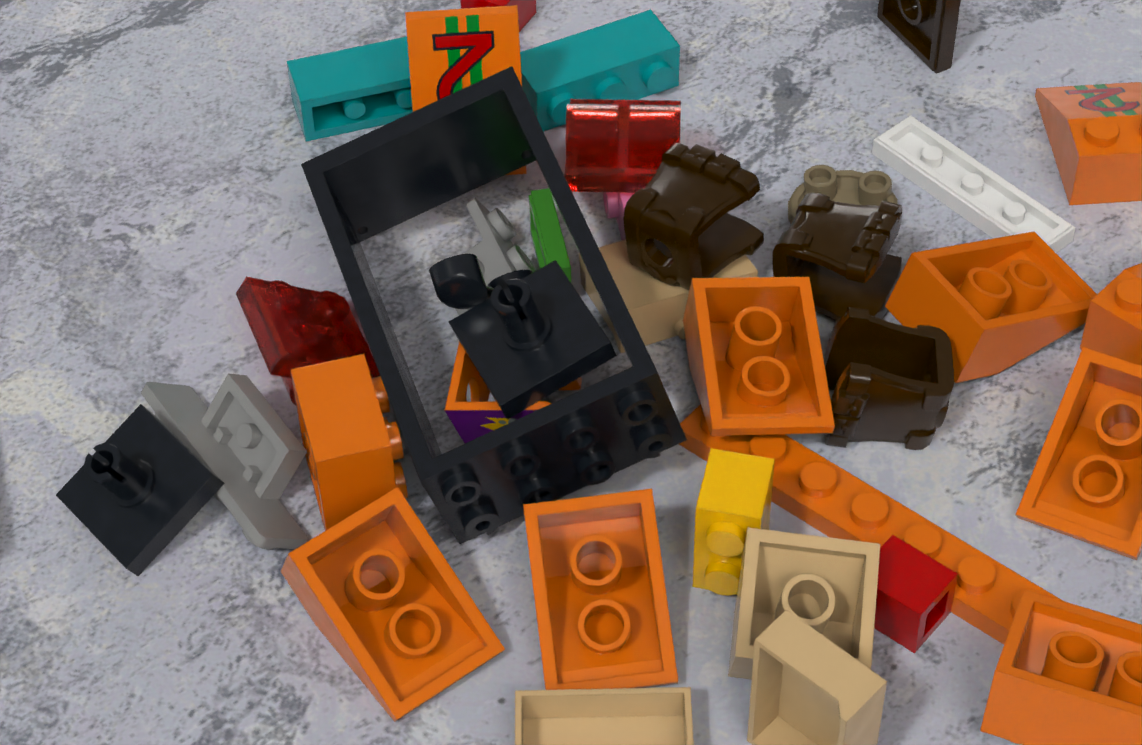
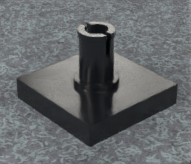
M556 260L523 279L505 280L508 288L503 290L500 284H498L489 299L449 321L457 339L507 420L617 356L610 340Z
M140 404L105 443L96 445L93 448L96 451L93 455L88 453L84 465L63 486L56 496L127 570L139 576L225 483L151 411Z

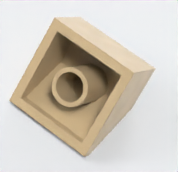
M748 527L734 611L728 677L752 680L755 639L786 610L871 669L881 544Z

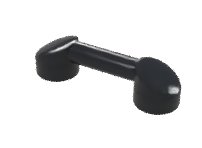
M474 254L452 256L437 262L429 269L437 297L443 304L455 309H471L489 299L498 284L504 290L508 288L505 280L523 279L533 273L531 270L513 271L495 278L486 286L477 256Z

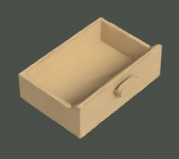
M626 239L598 247L645 346L675 336H679L680 339L684 340L683 317L689 290L680 287L679 282L673 285L661 282L652 277L647 271L631 265ZM579 254L581 285L614 334L620 353H624L625 350ZM745 254L731 262L713 278L758 277V270Z
M786 610L755 639L747 741L752 745H877L887 681Z
M691 687L515 690V745H694Z

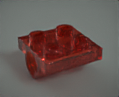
M570 99V104H567L566 161L564 176L571 191L636 193L641 188L644 189L662 163V154L674 143H680L681 101Z
M246 276L237 290L236 296L270 375L281 376L287 393L295 406L296 401L291 369L364 354L371 378L380 376L369 346L344 296L327 290L320 292L291 286L279 280L271 282Z

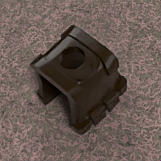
M674 143L662 154V163L648 185L634 193L624 208V231L631 265L647 271L652 277L661 282L671 285L679 282L680 287L689 290L692 278H713L718 272L745 254L753 255L764 243V233L747 221L727 212L746 201H750L760 190L757 176L752 172L742 169L740 162L722 153L716 157V152L712 149L698 144L689 149L686 145Z
M821 193L806 194L796 210V217L789 229L782 233L774 247L772 254L773 277H810L815 311L835 320L837 318L841 319L844 316L847 307L868 309L869 315L883 319L888 311L885 305L902 270V257L887 254L900 229L902 205L882 201L880 206L855 205L831 201L829 196Z
M847 307L844 316L841 319H836L831 332V339L829 338L824 354L829 390H834L831 406L835 423L833 433H824L825 444L846 448L847 442L886 441L904 443L905 448L910 450H923L930 445L936 427L940 428L944 422L949 406V397L954 387L952 347L948 335L937 327L918 325L917 328H910L871 316L868 309Z

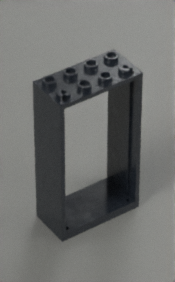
M512 66L301 164L419 480L459 544L484 533L489 535L499 526L523 516V504L555 501L588 485L603 483L614 473L642 460L661 456L660 452L687 440L655 365ZM536 161L632 367L442 454L360 242Z

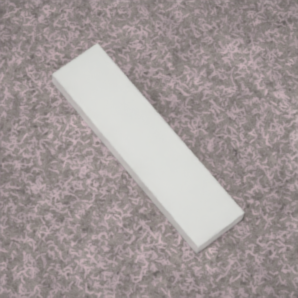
M909 116L873 140L872 154L990 237L999 238L1035 232L1055 253L1073 242L1075 232L1073 225L914 117Z

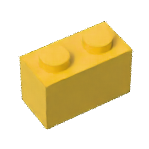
M710 449L696 504L692 587L707 589L719 595H737L747 528L769 530L775 459Z

